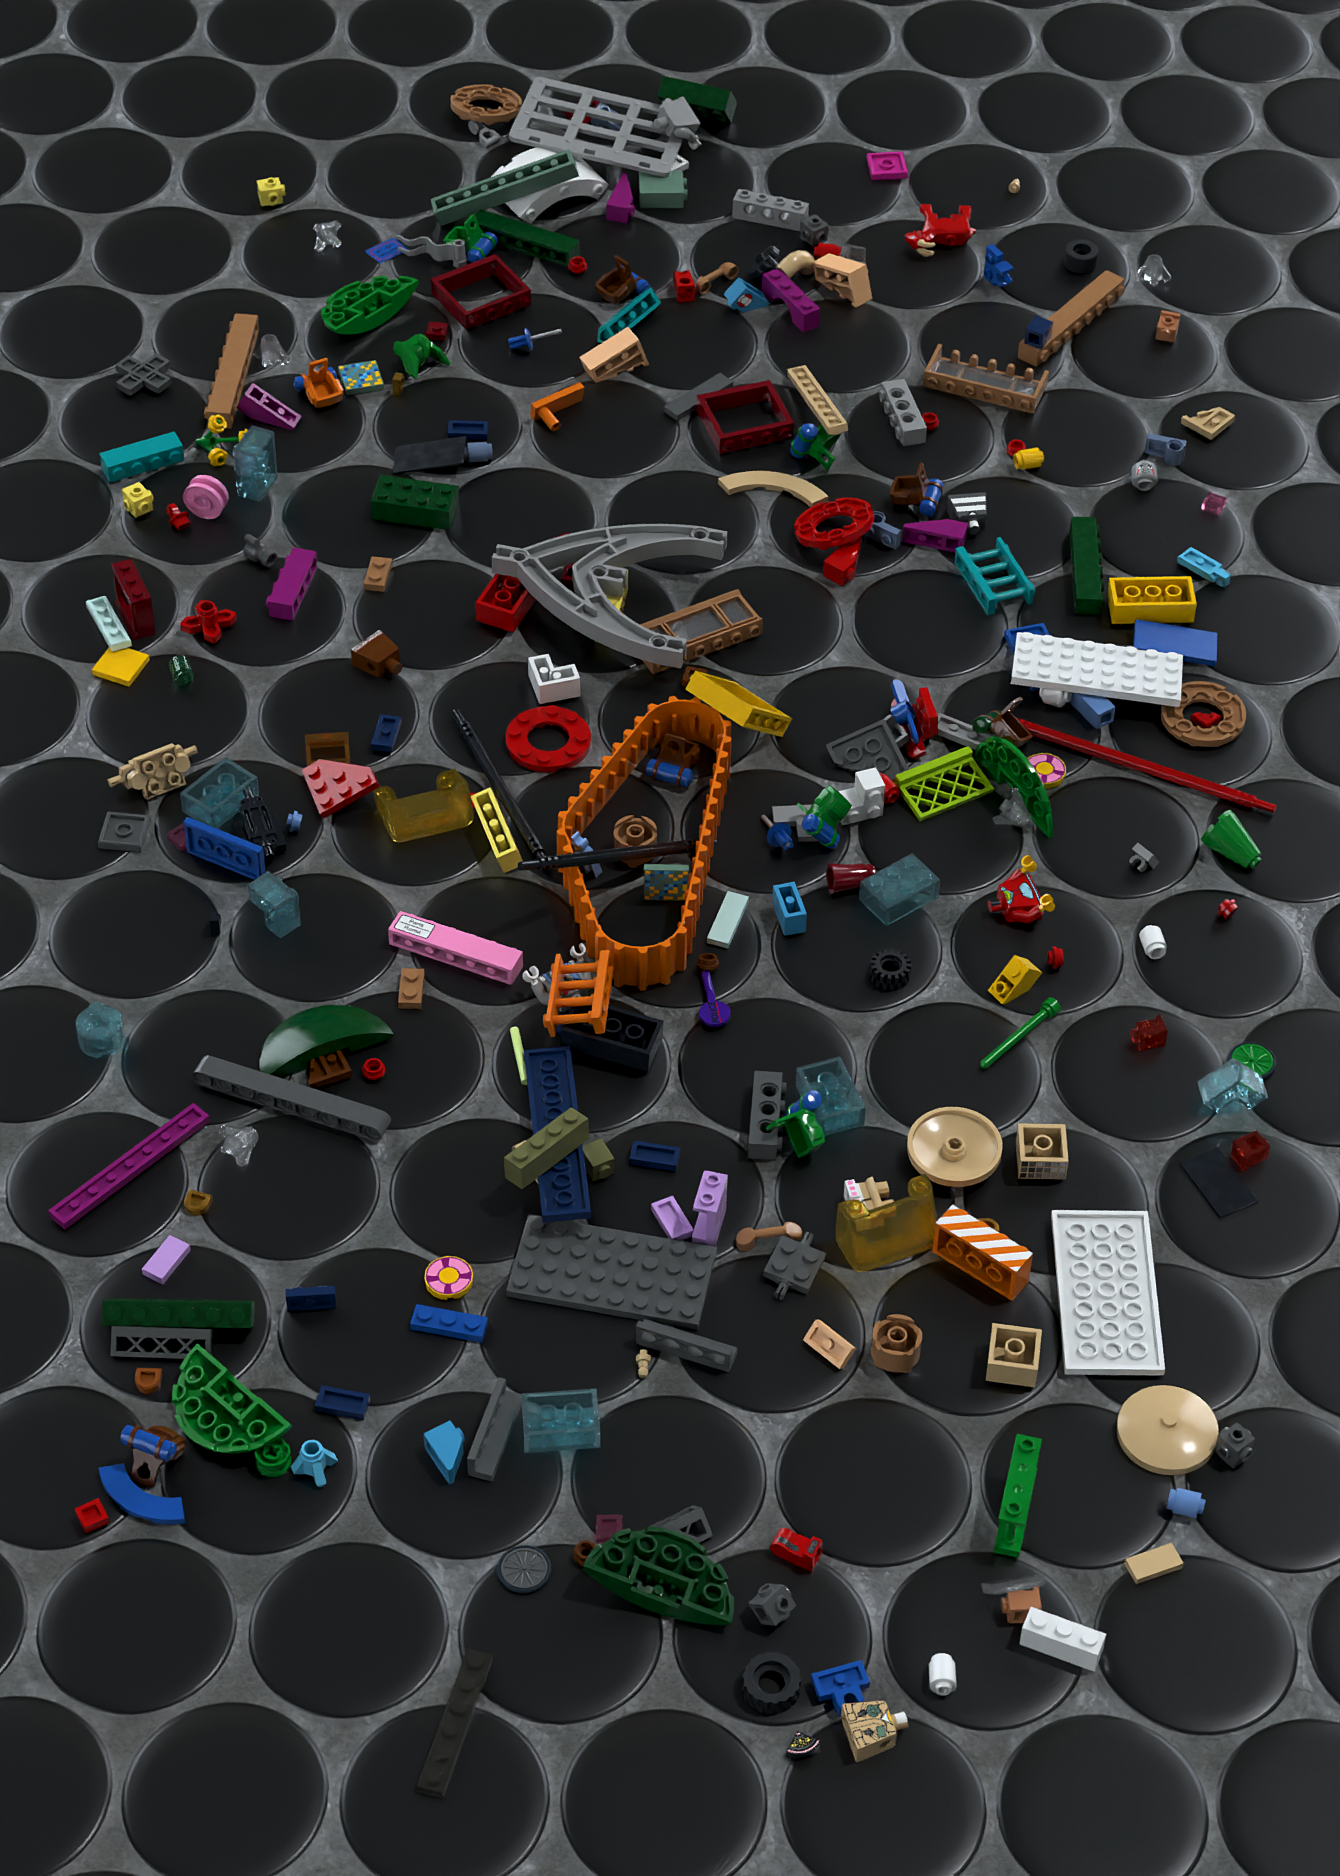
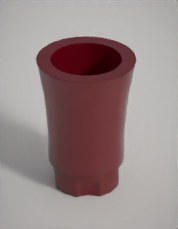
M828 863L826 880L829 892L834 894L845 890L875 885V867L872 864L865 865L864 863Z

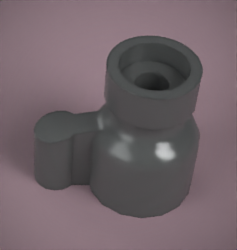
M250 534L245 536L247 543L243 550L244 556L254 562L261 561L266 567H271L277 559V554L267 550L266 545Z

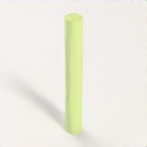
M512 1027L510 1034L521 1083L527 1085L524 1050L519 1028Z

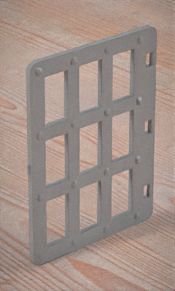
M536 77L509 132V140L512 142L555 152L570 149L572 156L661 177L670 175L684 138L669 137L668 142L665 143L631 135L633 127L667 135L663 128L657 130L654 122L637 118L640 111L658 115L661 106L659 104L543 77ZM547 89L581 98L579 103L575 104L545 97L542 94ZM592 100L629 109L626 115L592 108L590 105ZM537 105L574 114L571 120L534 111ZM585 116L622 124L618 132L584 124L583 120ZM533 121L567 130L563 137L527 127L529 122ZM580 132L614 140L615 142L613 147L610 148L576 140V136ZM626 144L661 151L663 155L661 159L627 152L624 149Z

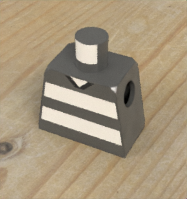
M986 492L948 495L947 513L951 520L968 523L967 530L971 535H976L980 532V529L985 528L987 516Z

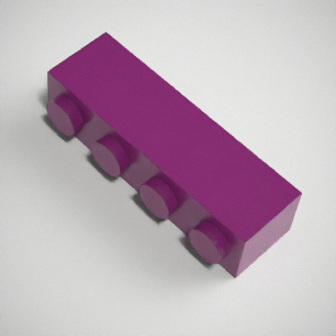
M293 547L290 555L286 556L284 568L280 569L278 581L274 582L271 596L268 595L266 600V607L269 608V617L294 620L318 567L316 551Z

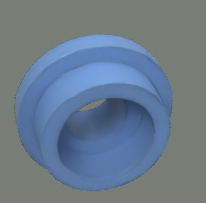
M294 810L293 814L288 815L286 826L290 827L289 832H298L302 815L297 814L298 811Z

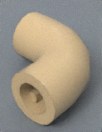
M795 251L786 256L776 266V269L779 268L789 279L798 271L803 275H810L814 272L812 262L815 260L807 251Z

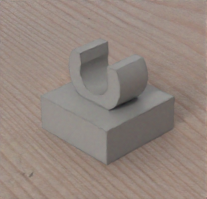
M1139 843L1132 848L1136 855L1132 856L1129 862L1134 866L1137 862L1141 861V865L1138 867L1141 873L1147 869V864L1154 869L1159 863L1156 857Z

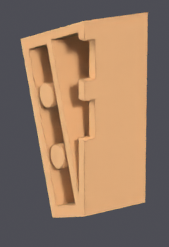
M827 254L812 262L815 279L831 291L834 289L838 291L841 298H848L852 301L854 307H858L872 299L866 264L833 254Z
M629 327L580 357L585 371L595 383L615 377L618 372L624 370L630 372L633 371V367L649 365L639 339Z

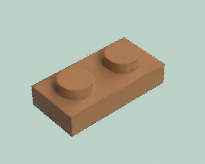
M372 556L364 581V590L385 591L392 567L391 558Z
M402 968L398 1008L421 1009L425 977L424 969Z

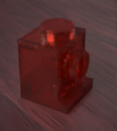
M1160 1014L1156 1015L1155 1019L1136 1022L1135 1029L1130 1030L1131 1040L1133 1043H1136L1139 1051L1166 1045L1168 1030Z
M1256 1130L1234 1140L1230 1156L1245 1172L1248 1170V1167L1268 1158L1270 1145L1267 1139L1262 1137Z

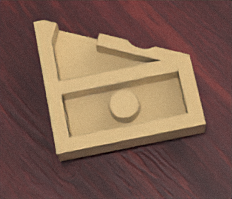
M1217 407L1209 411L1197 412L1195 417L1189 418L1185 415L1181 419V424L1212 440L1234 422L1235 415L1221 407Z

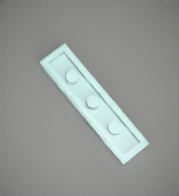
M102 596L86 601L87 608L111 651L131 647V640L107 597Z

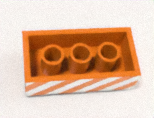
M954 1205L936 1222L932 1251L936 1255L1011 1301L1029 1283L1033 1253L1026 1247L1018 1245L1006 1235L995 1231L985 1222L977 1220L965 1210L959 1209Z

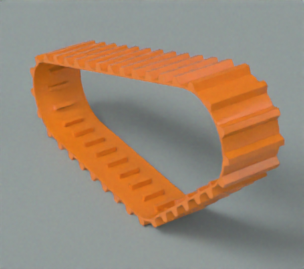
M671 696L668 702L659 705L649 704L648 712L645 716H636L634 719V729H626L623 732V743L615 742L612 745V756H603L601 759V769H593L590 772V783L580 784L579 796H571L568 799V810L560 811L558 814L557 855L574 853L571 847L573 845L571 837L577 831L580 835L584 832L644 756L653 747L663 743L666 733L683 737L686 740L703 743L716 752V763L713 764V779L710 778L709 794L706 796V810L703 809L702 825L699 827V841H696L695 857L692 858V873H689L688 889H685V905L681 907V922H678L677 931L673 936L661 943L644 947L629 946L611 939L602 931L601 925H598L595 908L592 907L589 890H586L583 873H580L579 867L557 869L558 872L563 873L564 889L569 890V904L574 906L575 922L580 923L581 940H586L587 957L595 958L596 962V960H599L600 950H610L614 963L612 979L614 980V986L618 988L626 984L637 986L640 991H646L648 985L659 982L667 985L670 983V976L676 971H684L686 969L687 954L692 953V939L696 934V921H699L700 905L703 902V889H706L707 873L710 870V857H713L714 840L717 838V826L720 825V811L723 810L724 795L727 793V780L730 779L732 739L731 722L723 720L720 712L715 708L700 703L698 697H694L691 700H678L675 696Z

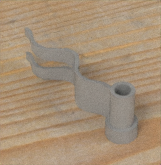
M397 235V239L408 246L426 244L414 250L398 247V251L405 255L415 256L421 253H428L437 261L453 260L455 268L468 265L465 243L461 239L455 240L453 244L437 245L428 237L408 240Z

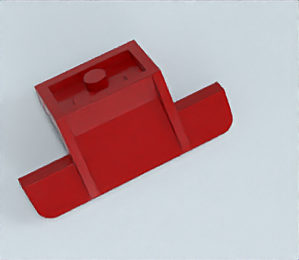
M927 687L919 688V697L916 698V704L912 705L916 713V718L913 719L918 733L919 743H913L907 723L900 726L911 739L905 744L908 755L913 760L926 755L922 741L938 734V715ZM896 699L892 701L891 707L897 704Z

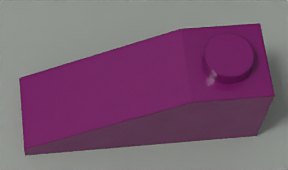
M623 173L606 204V220L628 224L630 218L635 214V206H633V196L627 174Z
M254 383L251 384L236 407L253 420L293 430L302 417Z
M944 519L904 524L902 542L955 552L956 548L962 547L965 544L968 523Z

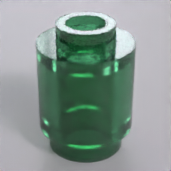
M183 655L173 657L169 661L168 666L174 682L180 686L189 685L193 680L194 673L188 658Z

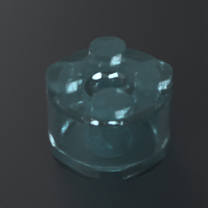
M94 1002L78 1015L75 1021L80 1048L85 1054L100 1058L103 1054L109 1053V1056L113 1055L123 1047L125 1039L122 1015L118 1010L111 1006Z

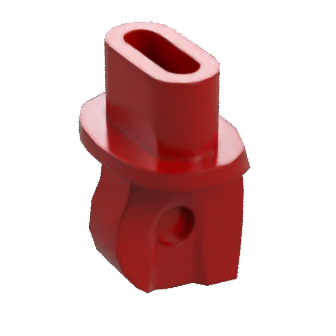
M174 503L168 505L166 512L171 518L169 521L171 526H175L177 530H182L191 525L187 512H180Z

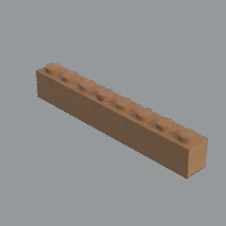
M1108 270L1104 271L1047 319L1053 321L1051 338L1046 345L1039 349L1024 344V338L1019 342L1018 358L1035 367L1045 362L1051 354L1057 352L1064 343H1067L1071 337L1078 334L1084 326L1089 325L1103 310L1110 307L1116 299L1122 297L1125 291V279Z
M235 314L233 321H230V333L226 334V345H223L222 348L223 357L219 358V370L216 369L215 382H212L211 387L212 394H209L208 407H205L204 418L208 422L210 416L221 415L227 422V428H232L237 411L236 407L240 400L259 332L258 315Z

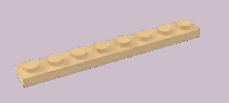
M806 365L787 369L789 379L829 435H839L844 431H848L847 422Z

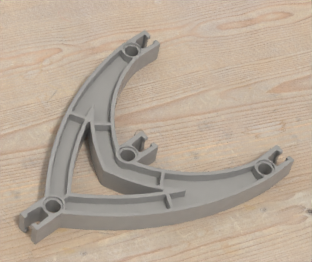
M634 524L571 533L523 549L497 544L496 553L492 555V573L516 577L541 605L585 636L616 651L641 660L682 668L683 658L685 659L687 639L659 634L639 625L619 611L606 595L622 598L623 588H626L627 569L623 567L640 561L673 555H698L722 560L723 550L727 548L728 531L679 524ZM575 563L572 566V582L575 594L560 583L549 570Z

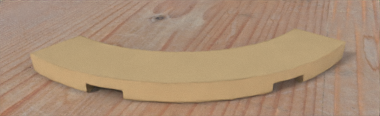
M747 471L718 478V484L728 495L753 490L757 487H766L765 490L783 492L784 490L790 492L809 507L822 502L826 503L829 497L815 485L798 477L779 472Z

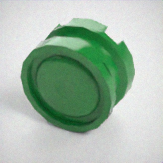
M279 1437L270 1444L255 1449L258 1471L267 1477H278L285 1474L291 1467L292 1462L289 1444L287 1445L285 1440Z

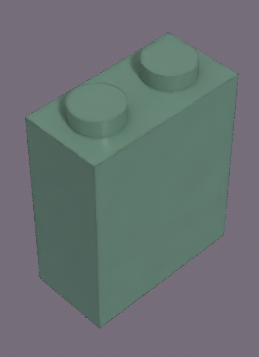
M639 171L640 208H684V200H687V178H683V171H671L667 177Z

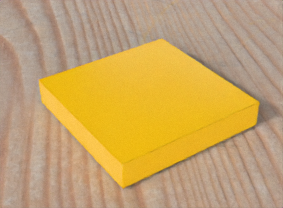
M108 648L92 668V675L130 687L150 661L148 654L129 648L113 652Z

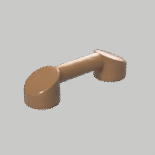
M731 262L722 264L719 269L704 277H699L696 291L701 295L706 294L711 288V281L722 275L728 279H733L738 274L739 268Z
M785 1222L784 1226L758 1230L747 1227L737 1234L736 1246L742 1251H749L754 1248L756 1239L782 1235L800 1242L802 1239V1229L794 1222Z

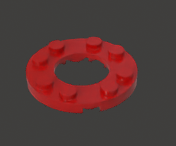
M837 498L836 501L826 504L822 502L807 509L797 518L794 523L795 535L797 540L805 547L819 548L820 550H826L829 547L846 543H854L860 536L871 529L874 523V513L868 502L858 498ZM839 515L853 518L851 525L844 526V530L833 529L829 533L827 531L821 533L816 531L817 525L827 518Z
M555 705L536 707L520 713L511 721L506 731V748H508L511 758L522 767L537 772L552 773L557 772L559 768L567 766L570 769L587 756L591 747V732L586 721L576 712ZM546 724H550L551 727L557 725L563 728V731L568 733L569 740L564 747L558 750L543 751L533 747L528 742L527 737L534 728H542Z

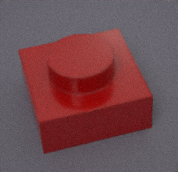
M99 1498L75 1508V1514L85 1533L110 1523L109 1517Z

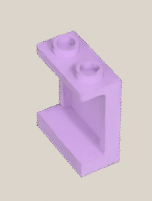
M711 1171L703 1172L693 1205V1210L698 1211L699 1215L692 1235V1243L716 1247L726 1212L728 1175Z

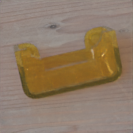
M456 769L447 770L438 775L436 779L437 790L396 799L394 790L388 786H380L372 791L387 832L393 841L405 842L466 827L473 821L474 813L469 784Z
M926 1174L914 1177L909 1181V1197L871 1210H868L863 1202L856 1199L838 1204L835 1240L853 1269L860 1272L868 1271L933 1248L937 1215L932 1185Z

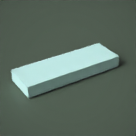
M727 892L708 934V944L729 948L749 902V896Z

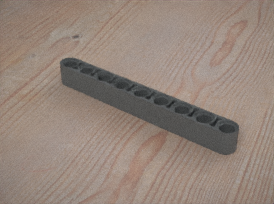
M204 1056L192 1074L193 1080L201 1086L373 1141L381 1140L391 1123V1117L380 1109L213 1056Z

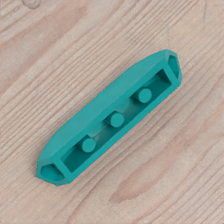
M649 287L607 320L598 329L597 342L603 343L627 327L631 329L658 307L661 302L654 290Z

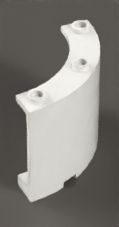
M538 147L527 150L512 158V162L506 167L501 166L491 177L559 152ZM573 156L579 177L506 202V204L519 218L531 224L546 208L564 198L584 195L598 200L608 184L582 158Z

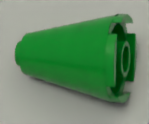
M1228 810L1217 818L1219 821L1215 825L1211 824L1201 837V842L1243 868L1249 869L1251 867L1254 869L1261 862L1260 856L1262 853L1235 813Z

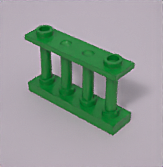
M1021 1434L1016 1435L998 1519L999 1527L994 1553L1019 1558L1037 1473V1462L1042 1443L1040 1438Z

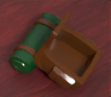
M1022 697L1011 701L1003 711L992 710L987 714L978 716L972 723L974 731L978 733L993 732L998 737L1011 742L1018 749L1033 737L1011 713L1023 700Z

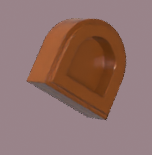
M136 1369L135 1383L138 1391L144 1394H151L159 1389L162 1380V1369Z

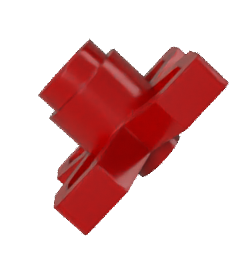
M201 600L195 606L197 615L185 617L180 623L181 631L188 634L203 631L204 640L215 644L222 637L220 628L230 627L237 620L236 612L228 609L218 611L212 601Z

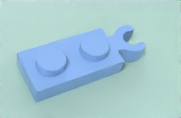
M578 831L571 837L575 849L574 853L593 851L588 845V840L586 838L583 839ZM599 864L580 866L586 874L590 872L596 878L602 873Z

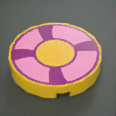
M1039 753L1027 758L1039 774L1045 789L1054 788L1062 784L1066 775V766L1057 756Z
M454 1256L437 1258L425 1270V1285L434 1297L441 1300L453 1297L454 1299L461 1298L469 1292L473 1284L471 1266L465 1260Z

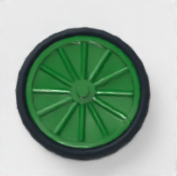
M1256 1042L1240 1043L1234 1046L1228 1055V1064L1231 1070L1246 1080L1257 1081L1266 1079L1274 1073L1277 1065L1273 1052L1268 1047Z

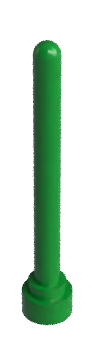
M1052 997L1046 999L1041 1004L1040 1011L980 1062V1067L983 1069L988 1068L1045 1018L1055 1017L1061 1011L1058 1001Z

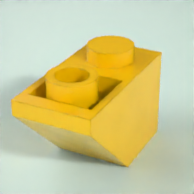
M1014 955L988 991L1000 1003L1005 1005L1029 991L1042 972L1028 959Z

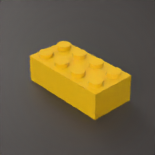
M1191 576L1109 578L1107 600L1112 624H1134L1136 619L1155 623H1194L1197 603Z

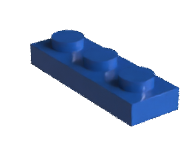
M416 1304L410 1322V1329L482 1343L488 1325V1317Z

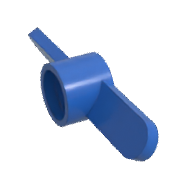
M895 679L891 683V687L897 704L891 707V713L900 726L907 723L913 743H919L918 733L913 719L916 718V713L909 702L903 683Z

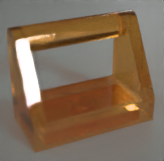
M348 732L305 735L307 766L318 761L311 760V748L345 746L346 758L322 760L350 764Z

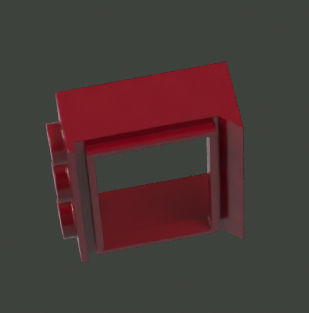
M132 559L111 564L117 597L114 603L132 639L137 640L155 635L151 596Z

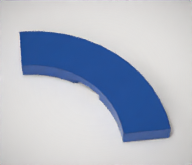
M124 1463L99 1468L101 1481L108 1496L127 1514L135 1518L140 1517L150 1520L155 1524L176 1525L185 1523L181 1497H158L141 1490L129 1478Z

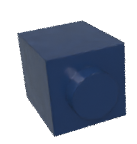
M1035 316L1026 328L1024 344L1042 349L1051 338L1053 321Z

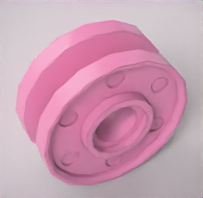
M197 475L194 477L183 493V501L186 507L193 514L204 519H215L220 516L229 500V494L225 486L219 480L207 475Z

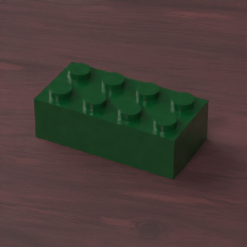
M663 76L657 95L661 103L666 98L674 101L684 97L694 114L704 120H709V118L715 119L716 122L722 124L732 122L737 105L730 90Z
M380 475L371 498V517L375 520L450 530L459 506V486Z

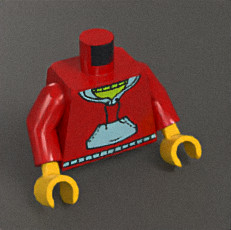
M1026 855L1022 858L1021 864L1023 867L1018 868L998 886L997 898L988 900L989 911L991 913L1002 911L1008 922L1018 921L1029 924L1034 920L1042 919L1044 910L1051 912L1055 908L1051 895L1045 894L1041 897L1030 874L1026 875L1027 871L1034 872L1037 869V864L1032 861L1031 856Z

